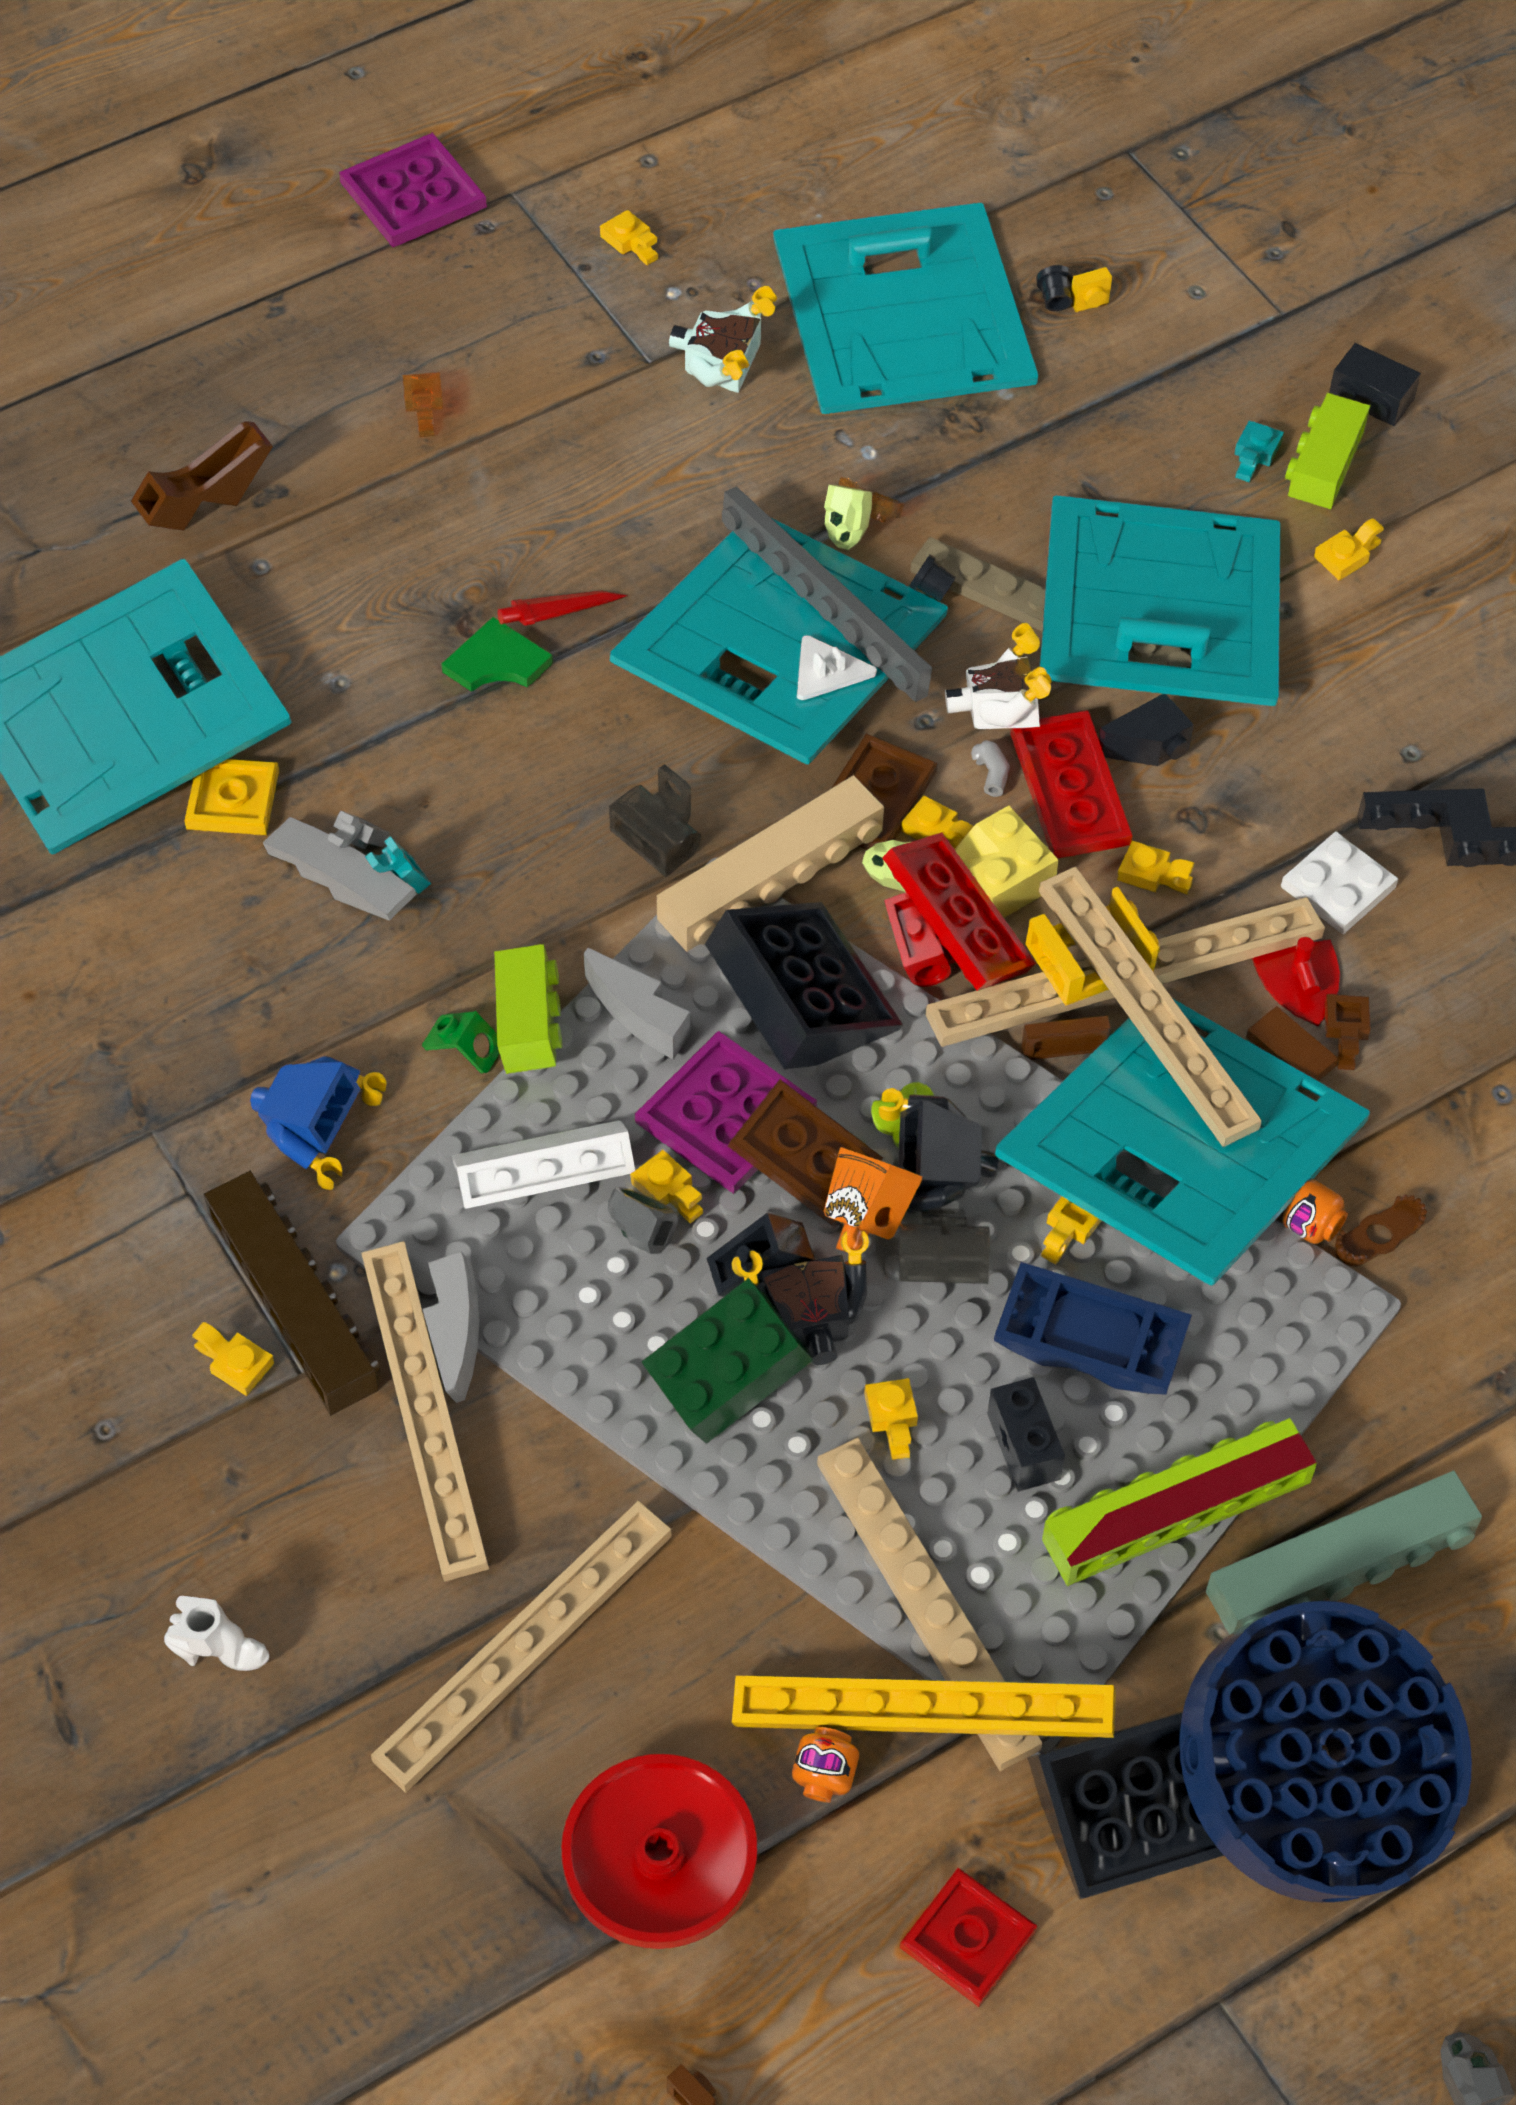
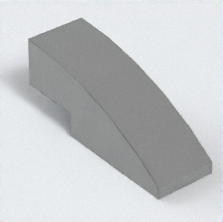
M587 948L584 953L585 978L597 998L609 1013L630 1033L651 1048L674 1060L690 1036V1011L662 999L661 981Z
M462 1251L428 1262L439 1304L422 1309L445 1391L456 1403L465 1400L473 1376L478 1350L480 1321L478 1291L473 1267Z

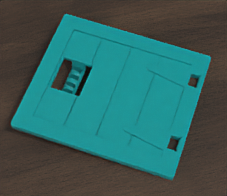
M983 203L774 230L773 240L822 414L1031 386L1038 383L1039 375ZM916 250L921 268L866 275L863 267L866 256ZM992 374L994 378L992 380L973 382V377ZM881 390L882 395L861 398V392Z
M1053 496L1040 667L1046 670L1051 677V681L1266 706L1277 705L1279 697L1280 606L1279 521ZM1096 512L1118 514V517L1096 515ZM1214 525L1236 527L1235 531L1216 529ZM1132 642L1191 649V668L1128 661L1129 650L1132 647Z
M771 518L914 651L946 617L948 610L946 605L916 590L914 591L907 585ZM733 531L610 652L611 663L804 764H810L889 679L882 670L876 667V676L807 700H799L797 698L801 643L804 636H811L832 647H837L840 651L872 666L874 665L854 644L849 643L834 625L825 620L819 611L805 598L800 597L787 581L780 575H777L771 566L757 553L752 552L747 544ZM888 589L903 598L899 601L885 594L884 590ZM728 650L777 677L762 691L721 670L719 658Z
M185 559L171 564L0 656V772L50 854L58 853L292 723L289 713ZM195 635L222 673L221 676L210 682L206 680L184 641ZM163 654L169 667L186 691V695L178 699L176 698L152 661L153 658ZM43 795L50 807L38 814L30 800Z
M1173 999L1191 1024L1209 1033L1206 1038L1200 1037L1262 1120L1259 1130L1222 1147L1134 1023L1128 1018L997 1144L995 1155L1166 1260L1212 1286L1217 1283L1290 1205L1301 1187L1310 1179H1314L1368 1121L1370 1111ZM1300 1087H1303L1320 1098L1316 1102L1298 1092ZM1125 1149L1178 1180L1180 1183L1163 1198L1116 1170V1157Z

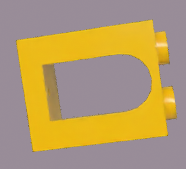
M1115 887L1112 889L1110 903L1105 907L1154 973L1157 956L1160 952L1158 939L1151 930L1148 931L1140 920L1135 904L1125 898L1119 887ZM1045 914L1030 919L1025 945L1065 1006L1109 990L1097 972L1085 976L1068 950V947L1076 945V943L1061 923L1053 926Z

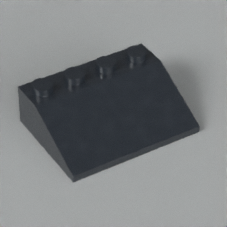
M822 902L725 910L705 943V946L784 1070L820 1065L897 1032L903 1026V1023Z
M1183 1711L1114 1731V1738L1094 1737L1027 1757L1042 1808L1079 1899L1088 1898L1224 1856L1204 1830L1186 1789L1180 1760V1727Z

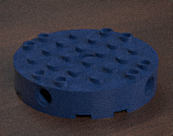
M1312 1601L1290 1605L1258 1618L1231 1633L1217 1645L1199 1668L1186 1697L1181 1718L1180 1760L1183 1778L1195 1813L1208 1836L1235 1867L1258 1884L1278 1894L1308 1902L1334 1903L1350 1901L1391 1890L1410 1881V1878L1418 1874L1427 1865L1432 1864L1449 1844L1455 1834L1453 1828L1457 1822L1461 1807L1467 1804L1471 1784V1743L1465 1716L1452 1684L1444 1682L1442 1676L1430 1661L1434 1657L1404 1628L1398 1630L1388 1622L1378 1618V1613L1343 1602ZM1322 1745L1326 1746L1329 1755L1327 1754L1326 1750L1322 1749Z

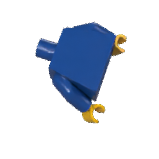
M323 1056L304 1064L283 1066L280 1068L270 1088L256 1087L253 1090L250 1103L252 1109L258 1112L259 1117L267 1126V1136L278 1149L304 1169L310 1166L317 1171L318 1185L323 1189L332 1190L334 1189V1182L323 1173L331 1170L342 1177L341 1163L333 1157L321 1159L317 1154L327 1153L360 1089H362L361 1098L365 1104L378 1106L381 1104L383 1096L379 1091H386L387 1082L381 1073L372 1072L364 1077L359 1075L360 1070L331 1057Z

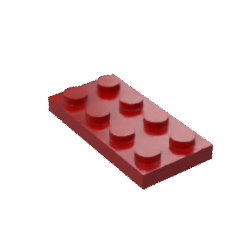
M1088 710L1039 719L1040 727L1011 728L1010 734L1049 850L1057 859L1130 846L1132 833Z
M942 832L893 847L882 857L892 871L893 877L902 885L914 902L918 912L927 920L939 937L940 943L949 951L963 971L965 978L974 986L976 991L1026 974L1037 964Z

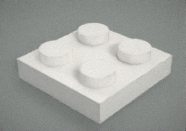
M1335 831L1282 878L1281 887L1297 900L1307 897L1319 917L1341 934H1345L1396 888L1398 878Z

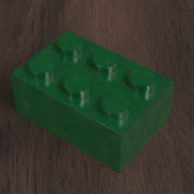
M747 1278L641 1361V1363L688 1428L707 1444L811 1363L813 1359L764 1293Z

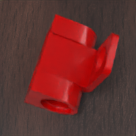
M907 892L885 899L884 903L903 967L911 982L920 987H929L943 982L951 973L950 964L956 962L940 943L939 937L924 916L918 912Z

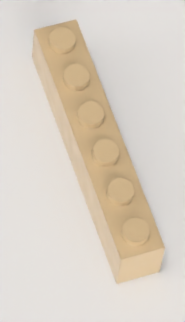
M854 775L658 894L657 920L686 952L699 944L704 945L725 910L760 907L765 903H773L780 898L783 892L794 885L807 882L823 867L830 863L841 861L849 851L862 843H870L876 839L883 828L884 806Z

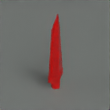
M601 590L524 600L517 599L511 601V607L498 609L497 616L500 624L519 621L524 626H528L540 621L603 605L628 595Z

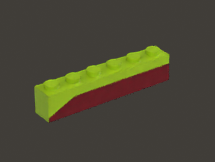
M1291 1418L1276 1424L1274 1421H1268L1256 1427L1248 1436L1238 1440L1227 1438L1212 1447L1211 1451L1197 1457L1194 1455L1181 1457L1169 1469L1157 1474H1154V1472L1143 1473L1133 1479L1130 1485L1119 1490H1102L1091 1497L1088 1503L1076 1508H1072V1506L1059 1508L1045 1520L1042 1541L1066 1586H1069L1310 1484L1317 1462Z

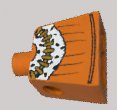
M840 1147L824 1208L826 1217L844 1223L836 1249L844 1251L841 1246V1237L846 1231L847 1246L851 1250H857L861 1247L863 1242L861 1231H864L867 1236L871 1233L888 1240L894 1237L921 1183L922 1176Z

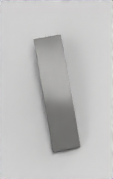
M289 817L263 842L269 855L296 865L301 877L328 887L335 900L390 921L416 895V891L412 886L392 872L379 873L375 871L363 853L350 845L342 848L327 841L329 834Z

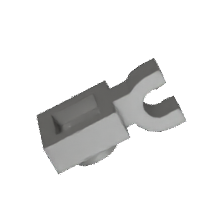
M340 810L333 826L339 830L336 833H330L327 841L342 848L348 847L350 844L362 849H366L368 844L383 847L384 841L390 832L357 815Z

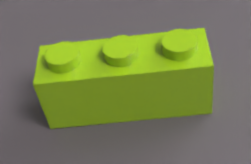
M1327 393L1321 407L1314 406L1308 423V427L1311 428L1310 433L1303 431L1296 452L1300 456L1298 459L1291 458L1286 471L1285 479L1291 481L1288 492L1289 497L1324 508H1332L1364 434L1370 405Z
M544 944L494 951L497 1047L506 1074L556 1067V1049L562 1048L559 1023H554V1017L561 1016L559 996L557 991H553V985L559 984L556 960H548Z

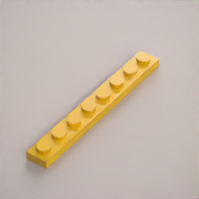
M736 1676L732 1723L735 1727L816 1729V1727H826L835 1730L1114 1738L1116 1689L1114 1685Z

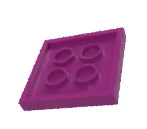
M433 132L339 172L340 183L393 248L487 207L486 196Z
M717 1031L635 1113V1123L728 1191L735 1194L758 1169L730 1149L728 1144L779 1079L816 1107L817 1100L720 1031Z

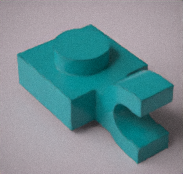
M1249 420L1236 443L1234 455L1239 456L1241 464L1235 478L1250 482L1259 463L1270 466L1282 444L1284 432Z
M391 836L384 841L387 847L382 850L383 854L375 855L373 852H370L365 856L375 871L379 873L392 872L412 886L418 894L431 885L413 856Z

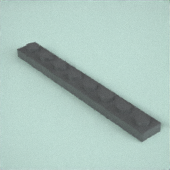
M737 486L725 491L722 522H724L725 526L739 536L752 552L757 553L771 566L777 575H780L787 581L800 597L805 598L819 611L825 620L834 625L849 643L854 644L866 655L875 667L882 670L898 689L904 691L915 702L927 697L932 667Z

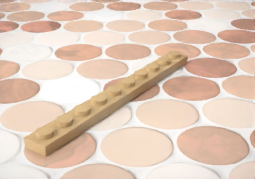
M1307 897L1158 939L1160 952L1157 956L1154 974L1161 984L1296 946L1301 937H1309L1312 940L1320 939L1323 937L1325 927ZM1087 959L1077 962L1085 976L1096 972ZM1040 972L979 991L928 1004L925 1015L941 1047L1115 997L1110 990L1065 1006L1044 972Z

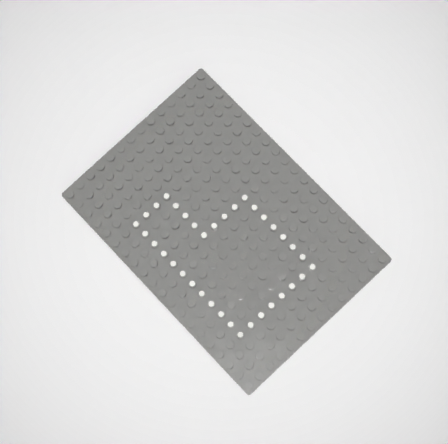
M717 858L711 859L707 864H709ZM780 897L775 902L765 903L760 907L790 905L791 903ZM656 915L613 959L661 981L662 999L690 1011V1036L674 1060L651 1048L630 1033L609 1013L588 984L561 1011V1016L554 1018V1023H559L562 1036V1048L556 1049V1067L506 1074L505 1069H503L338 1236L336 1240L338 1250L365 1269L362 1252L404 1241L422 1309L439 1304L428 1262L462 1251L472 1264L478 1291L480 1316L478 1353L923 1678L930 1681H946L817 1465L818 1456L858 1437L1005 1682L1106 1685L1239 1514L1069 1586H1066L1042 1541L1045 1520L1059 1508L1065 1506L1076 1508L1088 1503L1091 1497L1102 1490L1113 1489V1491L1126 1487L1130 1485L1133 1479L1143 1473L1154 1472V1474L1169 1469L1181 1457L1186 1455L1197 1457L1205 1454L1224 1439L1234 1438L1238 1440L1248 1436L1256 1427L1268 1421H1274L1276 1424L1291 1418L1302 1436L1398 1314L1401 1307L1400 1301L1315 1244L1295 1234L1276 1219L1217 1283L1212 1286L1104 1221L1100 1222L1084 1245L1072 1238L1064 1255L1055 1265L1041 1257V1253L1046 1248L1043 1242L1053 1229L1052 1226L1046 1224L1048 1213L1061 1198V1195L998 1158V1168L994 1176L991 1178L981 1176L979 1183L965 1190L961 1199L935 1210L908 1213L906 1211L894 1237L889 1240L869 1233L868 1247L862 1253V1260L866 1261L868 1294L858 1320L849 1325L848 1337L842 1341L834 1342L838 1355L837 1358L825 1365L809 1363L709 1443H704L688 1428L641 1361L723 1298L718 1296L706 1258L768 1212L803 1223L815 1260L842 1255L845 1262L848 1261V1253L836 1249L844 1223L835 1220L831 1226L759 1170L735 1194L731 1193L636 1124L635 1113L717 1031H720L816 1099L817 1107L881 1155L883 1157L881 1161L898 1167L899 1149L893 1142V1136L877 1130L871 1115L873 1102L881 1100L882 1093L886 1089L894 1088L900 1091L905 1085L912 1082L926 1084L931 1088L934 1096H943L950 1099L966 1115L967 1119L978 1123L982 1128V1150L995 1153L997 1144L1060 1085L1063 1080L990 1033L941 1047L925 1015L927 1005L940 1000L914 985L911 981L851 942H849L903 1023V1026L897 1032L820 1065L784 1070L705 944H699L686 952L657 920ZM613 1121H622L629 1133L635 1170L661 1150H664L692 1175V1187L702 1194V1200L697 1204L703 1208V1214L690 1224L671 1203L667 1204L666 1206L670 1207L677 1215V1227L670 1244L661 1254H650L629 1243L624 1231L618 1227L608 1211V1200L616 1187H624L641 1193L631 1184L630 1174L465 1209L452 1156ZM1125 1149L1116 1157V1170L1163 1198L1180 1183L1178 1180ZM1020 1262L1192 1314L1167 1395L1114 1389L1081 1371L1071 1368L1041 1366L995 1342L994 1335ZM1034 1377L1064 1451L1065 1459L1061 1480L1017 1492L987 1415L991 1388ZM909 1378L918 1422L917 1426L908 1427L911 1436V1444H908L910 1458L892 1460L886 1431L872 1432L864 1389L866 1384ZM1039 1736L1043 1743L1042 1749L1033 1755L1055 1749L1065 1736Z

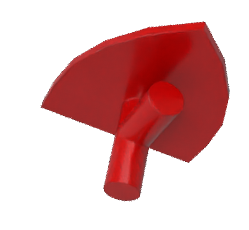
M1301 937L1296 946L1252 958L1261 982L1278 1004L1296 1017L1313 1025L1319 1026L1325 1019V1000L1327 994L1337 995L1339 991L1340 970L1331 939L1314 942L1309 937Z

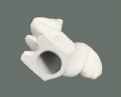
M179 1596L177 1598L176 1606L182 1613L173 1614L170 1617V1622L174 1625L168 1627L164 1642L171 1651L184 1659L188 1664L195 1666L199 1656H216L224 1665L231 1669L250 1671L261 1668L268 1662L269 1652L265 1645L253 1638L244 1637L242 1629L228 1619L216 1600Z

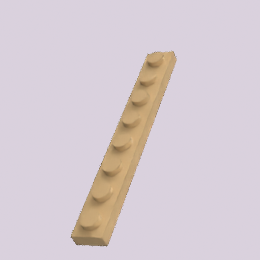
M1075 866L1040 882V895L1222 1147L1259 1130L1262 1122L1260 1117Z
M402 1241L362 1252L444 1582L489 1570L405 1242Z
M858 1437L818 1456V1467L946 1681L1005 1682ZM978 1734L999 1771L1041 1751L1043 1744L1039 1736Z
M637 1501L371 1754L372 1762L406 1793L672 1537L671 1529L641 1502Z

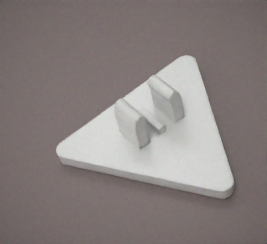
M804 636L801 643L797 698L799 700H807L876 676L877 669L862 660L840 651L837 647H832L811 636Z

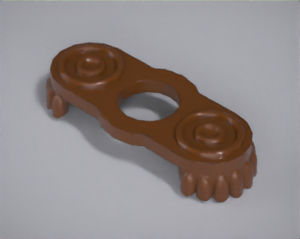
M1406 1194L1402 1197L1397 1196L1393 1206L1379 1214L1365 1217L1358 1227L1348 1233L1343 1229L1340 1230L1335 1243L1338 1258L1344 1264L1360 1266L1380 1254L1393 1252L1401 1241L1413 1235L1422 1227L1427 1214L1425 1204L1421 1203L1420 1198L1415 1199L1414 1195L1409 1197ZM1373 1225L1385 1226L1391 1232L1392 1238L1384 1244L1375 1243L1369 1239L1367 1229Z

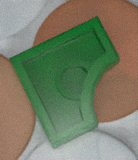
M492 617L441 663L442 673L471 692L484 684L496 681L515 682L528 688L553 664V655L507 625L500 624L498 619Z

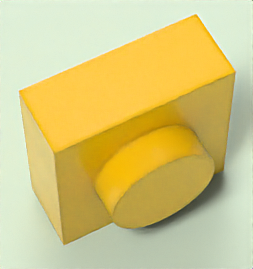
M1107 267L1073 276L1071 306L1075 312L1096 308L1109 303L1112 275Z

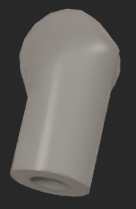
M984 740L981 744H976L971 752L972 759L976 760L977 765H986L989 770L984 785L985 793L993 797H999L1004 792L1010 764L996 743Z

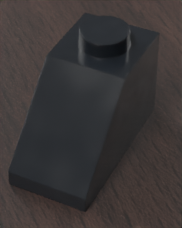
M1161 694L1102 726L1099 742L1105 758L1159 766L1170 759L1176 760L1182 757L1188 751L1194 724L1166 694Z
M768 1212L706 1258L718 1296L722 1297L745 1281L744 1277L738 1276L732 1269L731 1263L736 1256L739 1257L741 1267L745 1272H749L753 1267L749 1251L757 1252L762 1258L763 1265L761 1271L815 1260L803 1223Z

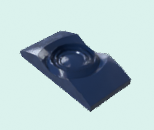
M1020 1262L994 1335V1341L1041 1366L1063 1367L1081 1371L1114 1389L1167 1395L1192 1314Z

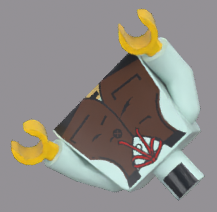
M769 286L757 289L752 296L753 301L737 310L701 312L693 329L678 325L673 326L669 346L685 350V370L696 377L705 387L718 385L739 393L761 344V313L763 316H771L775 311L773 302L777 300V296Z

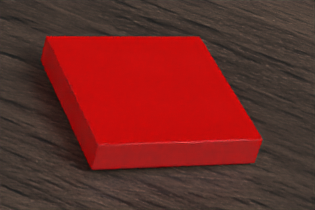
M957 1868L900 1942V1949L980 2007L1035 1934L1037 1925L960 1868Z

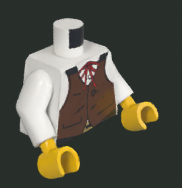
M1022 623L1014 629L1012 639L1017 645L1013 649L1008 648L996 663L971 667L966 670L967 687L945 690L947 713L970 711L974 728L1040 727L1038 699L1049 695L1051 677L1043 667L1031 670L1028 657H1022L1024 653L1031 654L1037 651L1040 646L1039 637L1028 623Z

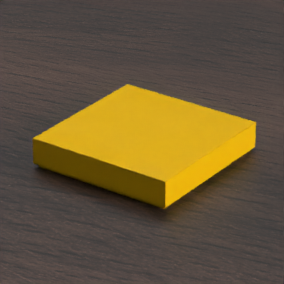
M226 759L194 777L185 816L186 830L267 836L279 775L278 762Z

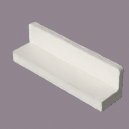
M613 1121L452 1156L465 1209L623 1176L635 1171L629 1133L622 1121Z

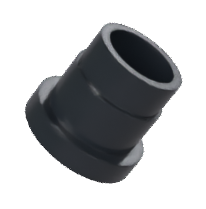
M1049 266L1042 269L1036 276L1037 287L1042 291L1045 307L1050 311H1062L1072 304L1071 284L1073 275L1071 269L1066 266Z
M929 554L908 587L914 591L918 588L927 595H931L938 601H941L956 577L949 573L947 569L934 562L936 558Z

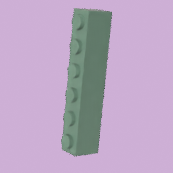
M1451 1471L1212 1572L1206 1594L1230 1635L1242 1626L1284 1607L1303 1602L1323 1601L1327 1598L1329 1601H1338L1349 1595L1355 1586L1367 1581L1370 1584L1380 1583L1389 1578L1395 1572V1569L1407 1564L1411 1567L1420 1566L1429 1561L1435 1555V1552L1450 1547L1451 1550L1462 1548L1475 1538L1474 1534L1482 1515L1456 1472Z

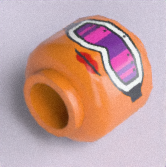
M1310 1179L1301 1187L1290 1205L1284 1210L1282 1222L1286 1228L1306 1241L1319 1244L1323 1240L1330 1242L1336 1237L1343 1227L1348 1213L1344 1211L1345 1201L1341 1195L1322 1183Z
M816 1727L814 1733L802 1736L792 1769V1778L799 1785L805 1787L803 1792L805 1797L830 1803L832 1795L839 1796L850 1792L859 1760V1750L851 1743L852 1737L831 1728Z

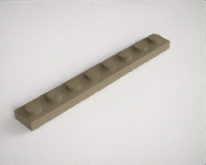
M931 537L928 538L911 561L910 572L917 574L929 554L936 558L934 562L947 569L949 573L956 577L949 590L1022 623H1028L1031 627L1042 631L1045 588ZM1132 642L1128 661L1191 668V653L1172 646Z

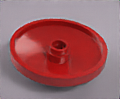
M672 1754L637 1756L624 1760L603 1771L577 1797L566 1819L562 1836L561 1849L564 1876L570 1894L580 1911L593 1925L608 1936L620 1942L642 1948L666 1949L680 1947L699 1941L718 1930L729 1921L744 1902L751 1888L757 1864V1835L754 1821L745 1800L729 1780L710 1766L688 1757Z

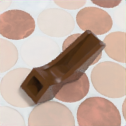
M242 422L189 465L171 472L148 471L131 502L149 526L184 531L202 501L237 506L273 446L255 422Z

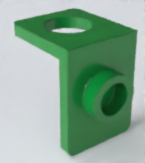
M477 1011L441 1015L422 1043V1047L426 1051L457 1048L481 1074L489 1072L500 1054L497 1047V1032ZM479 1033L484 1034L489 1042V1051L483 1058L476 1054L473 1046L474 1039Z

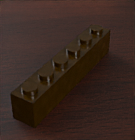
M250 1170L204 1193L210 1219L330 1416L378 1391L376 1373L380 1372V1367L370 1348L362 1350L356 1341L359 1338V1333L353 1320L348 1314L341 1316L335 1307L338 1304V1299L333 1288L327 1280L320 1283L314 1272L318 1269L313 1256L307 1247L299 1249L294 1241L297 1238V1234L290 1219L286 1214L279 1217L274 1209L277 1202L269 1185L266 1182L259 1184Z

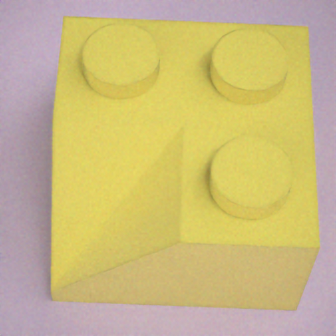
M1009 805L976 823L955 849L1003 918L1041 897L1039 893L1040 882L1057 875L1059 860Z

